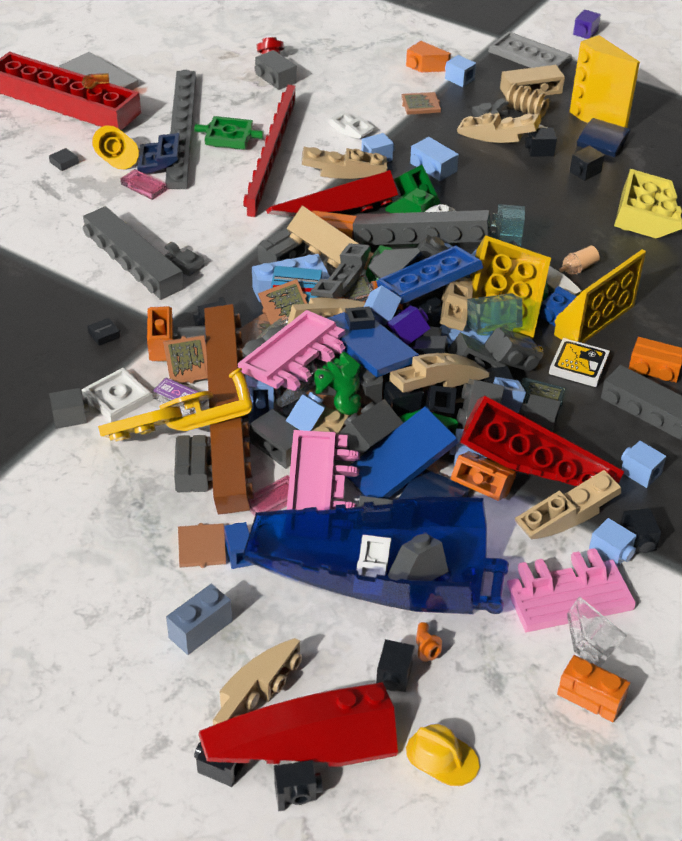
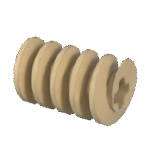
M513 83L506 95V100L509 102L508 108H514L516 111H522L525 114H539L540 118H543L548 110L550 99L547 98L545 100L544 93H541L538 97V91L536 90L531 94L530 88H527L524 92V86L522 85L517 89V84Z

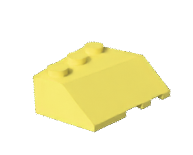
M630 169L622 191L614 226L656 239L681 230L682 210L676 202L677 195L673 182Z

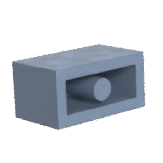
M211 583L166 616L169 639L189 655L232 622L231 600Z

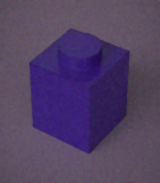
M584 9L575 18L573 35L585 39L592 38L599 29L601 14Z
M409 306L387 322L392 332L406 345L430 329L427 324L429 319L426 313L421 308L418 309L413 306Z

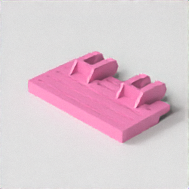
M306 310L238 363V367L243 369L242 373L273 388L278 389L280 386H283L290 390L292 389V391H297L301 385L299 380L308 382L311 379L310 370L305 367L315 358L324 362H332L335 358L334 353L340 355L344 352L346 347L339 339L345 335V330L337 327L336 322Z
M294 430L285 537L340 541L341 529H353L355 527L356 521L353 519L330 517V511L351 513L356 511L357 505L352 502L331 501V498L343 499L345 477H356L359 475L357 467L334 465V460L358 461L360 459L358 451L335 449V447L347 448L348 435H338L336 432Z
M595 548L587 551L591 568L587 567L579 551L571 554V561L578 577H576L572 568L549 572L545 561L537 559L535 561V571L538 574L537 579H534L526 562L519 563L518 565L519 575L525 588L522 587L519 578L507 581V587L511 593V601L525 632L632 611L636 603L614 560L603 561Z

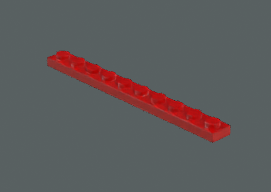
M287 85L286 91L282 92L281 103H278L273 124H270L269 135H266L265 146H262L261 158L257 160V170L253 171L252 182H249L248 194L244 195L243 206L247 207V216L256 217L296 103V85Z

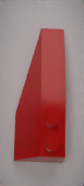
M391 170L273 205L266 211L267 214L295 216L300 208L304 206L311 212L320 211L338 214L357 209L364 212L372 209L373 204L380 203V206L392 203V198L396 197L398 192Z
M487 396L477 400L466 421L460 443L505 468L574 486L582 484L603 470L619 483L624 473L623 470Z
M383 682L326 691L287 700L225 720L200 730L198 734L207 762L249 763L252 759L265 760L267 764H280L281 761L303 762L312 760L313 762H328V766L340 767L394 757L398 754L395 710Z

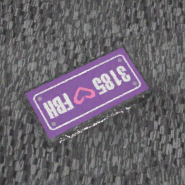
M167 377L151 391L153 399L162 403L199 392ZM207 400L200 401L201 406H203L207 402ZM180 406L181 411L189 415L196 413L195 407L185 410L184 406Z

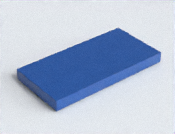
M454 246L378 279L377 286H384L401 298L400 304H404L482 269L483 265L480 259L460 247Z
M345 312L327 318L336 322L337 327L345 330V335L339 339L346 347L344 351L376 377L411 365L413 357L419 356L417 352L376 320L375 328L350 330L345 319Z
M424 407L362 455L358 461L349 465L357 467L359 475L347 478L363 496L388 499L459 443L458 439Z

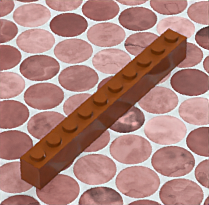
M233 304L204 308L208 391L213 393V397L209 399V409L239 401L235 383L232 378H229V374L238 369V363L244 359L241 351L242 348H239V345H243L241 330L238 331V328H242L240 313L235 314ZM248 414L210 425L213 498L218 515L249 511L250 499H254L253 484L248 483V478H253L251 462H247V458L251 457L250 443L245 442V438L250 437L248 422H244V418H248Z

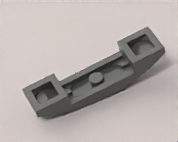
M349 243L340 254V265L328 280L320 279L310 291L311 296L339 298L348 293L359 279L366 265L371 250L370 245Z

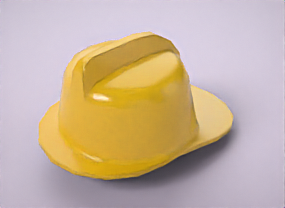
M106 125L100 127L95 132L92 140L94 151L111 166L125 170L131 168L139 158L137 144L120 129Z
M430 724L426 727H420L417 733L409 739L406 746L407 758L410 763L442 783L450 786H463L470 783L477 776L479 760L475 751L465 742L456 738L452 730L444 725Z

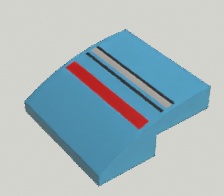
M275 266L271 288L297 279L303 294L307 295V304H309L310 298H319L318 296H311L310 291L322 279V270Z

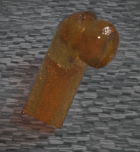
M109 73L88 74L82 80V85L86 89H93L98 84L110 83Z

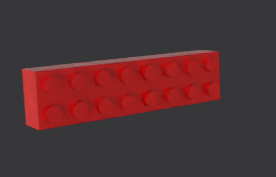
M10 51L0 58V94L96 126L103 127L108 125L120 130L141 114L140 94L137 91Z

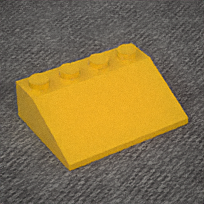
M600 35L581 41L570 113L587 123L592 118L627 128L640 61Z
M485 235L475 255L476 258L482 261L483 268L470 275L473 292L467 320L494 331L500 327L533 339L551 258Z
M640 250L583 290L556 317L554 335L561 340L566 338L585 343L633 308L646 251Z

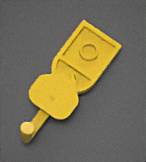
M238 368L229 374V378H232L235 383L239 401L202 410L200 401L212 398L213 393L203 391L190 394L160 405L159 410L98 426L100 436L117 442L131 438L130 433L135 432V434L140 433L143 435L156 431L155 426L163 424L175 430L190 431L247 415L251 412L253 405L246 379L242 373L243 369ZM180 406H184L185 410L195 407L196 413L182 416Z

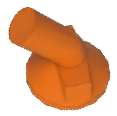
M419 623L416 635L418 658L423 662H428L436 659L441 653L442 639L437 635L429 634V625L427 623Z

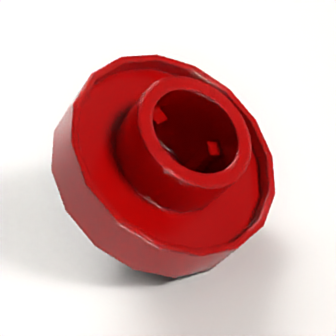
M276 37L264 38L261 43L256 45L257 52L261 54L272 50L280 54V51L285 49L284 42L277 40Z

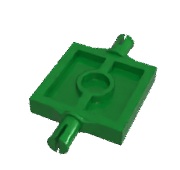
M213 116L209 124H195L194 128L195 132L206 133L205 145L213 147L245 149L247 142L251 138L263 139L264 131L252 130L253 120Z

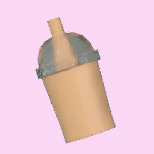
M592 245L577 252L569 253L563 260V267L559 268L560 272L565 271L568 274L578 275L584 269L600 260L599 253Z

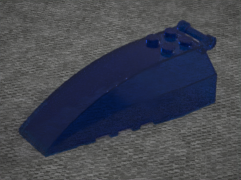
M425 496L394 499L393 504L374 505V502H364L362 507L346 508L345 504L336 505V509L318 511L317 507H309L302 510L288 509L257 512L243 553L245 561L291 581L325 592L414 612L475 614L479 610H486L491 614H500L503 611L504 601L501 599L504 577L508 573L509 563L504 559L487 558V520L484 498ZM427 533L442 542L448 568L447 573L432 581L402 578L394 580L388 577L402 545L411 541L415 536ZM363 535L391 538L386 576L377 574L375 578L359 575L358 571H356ZM486 572L493 573L490 596H482Z

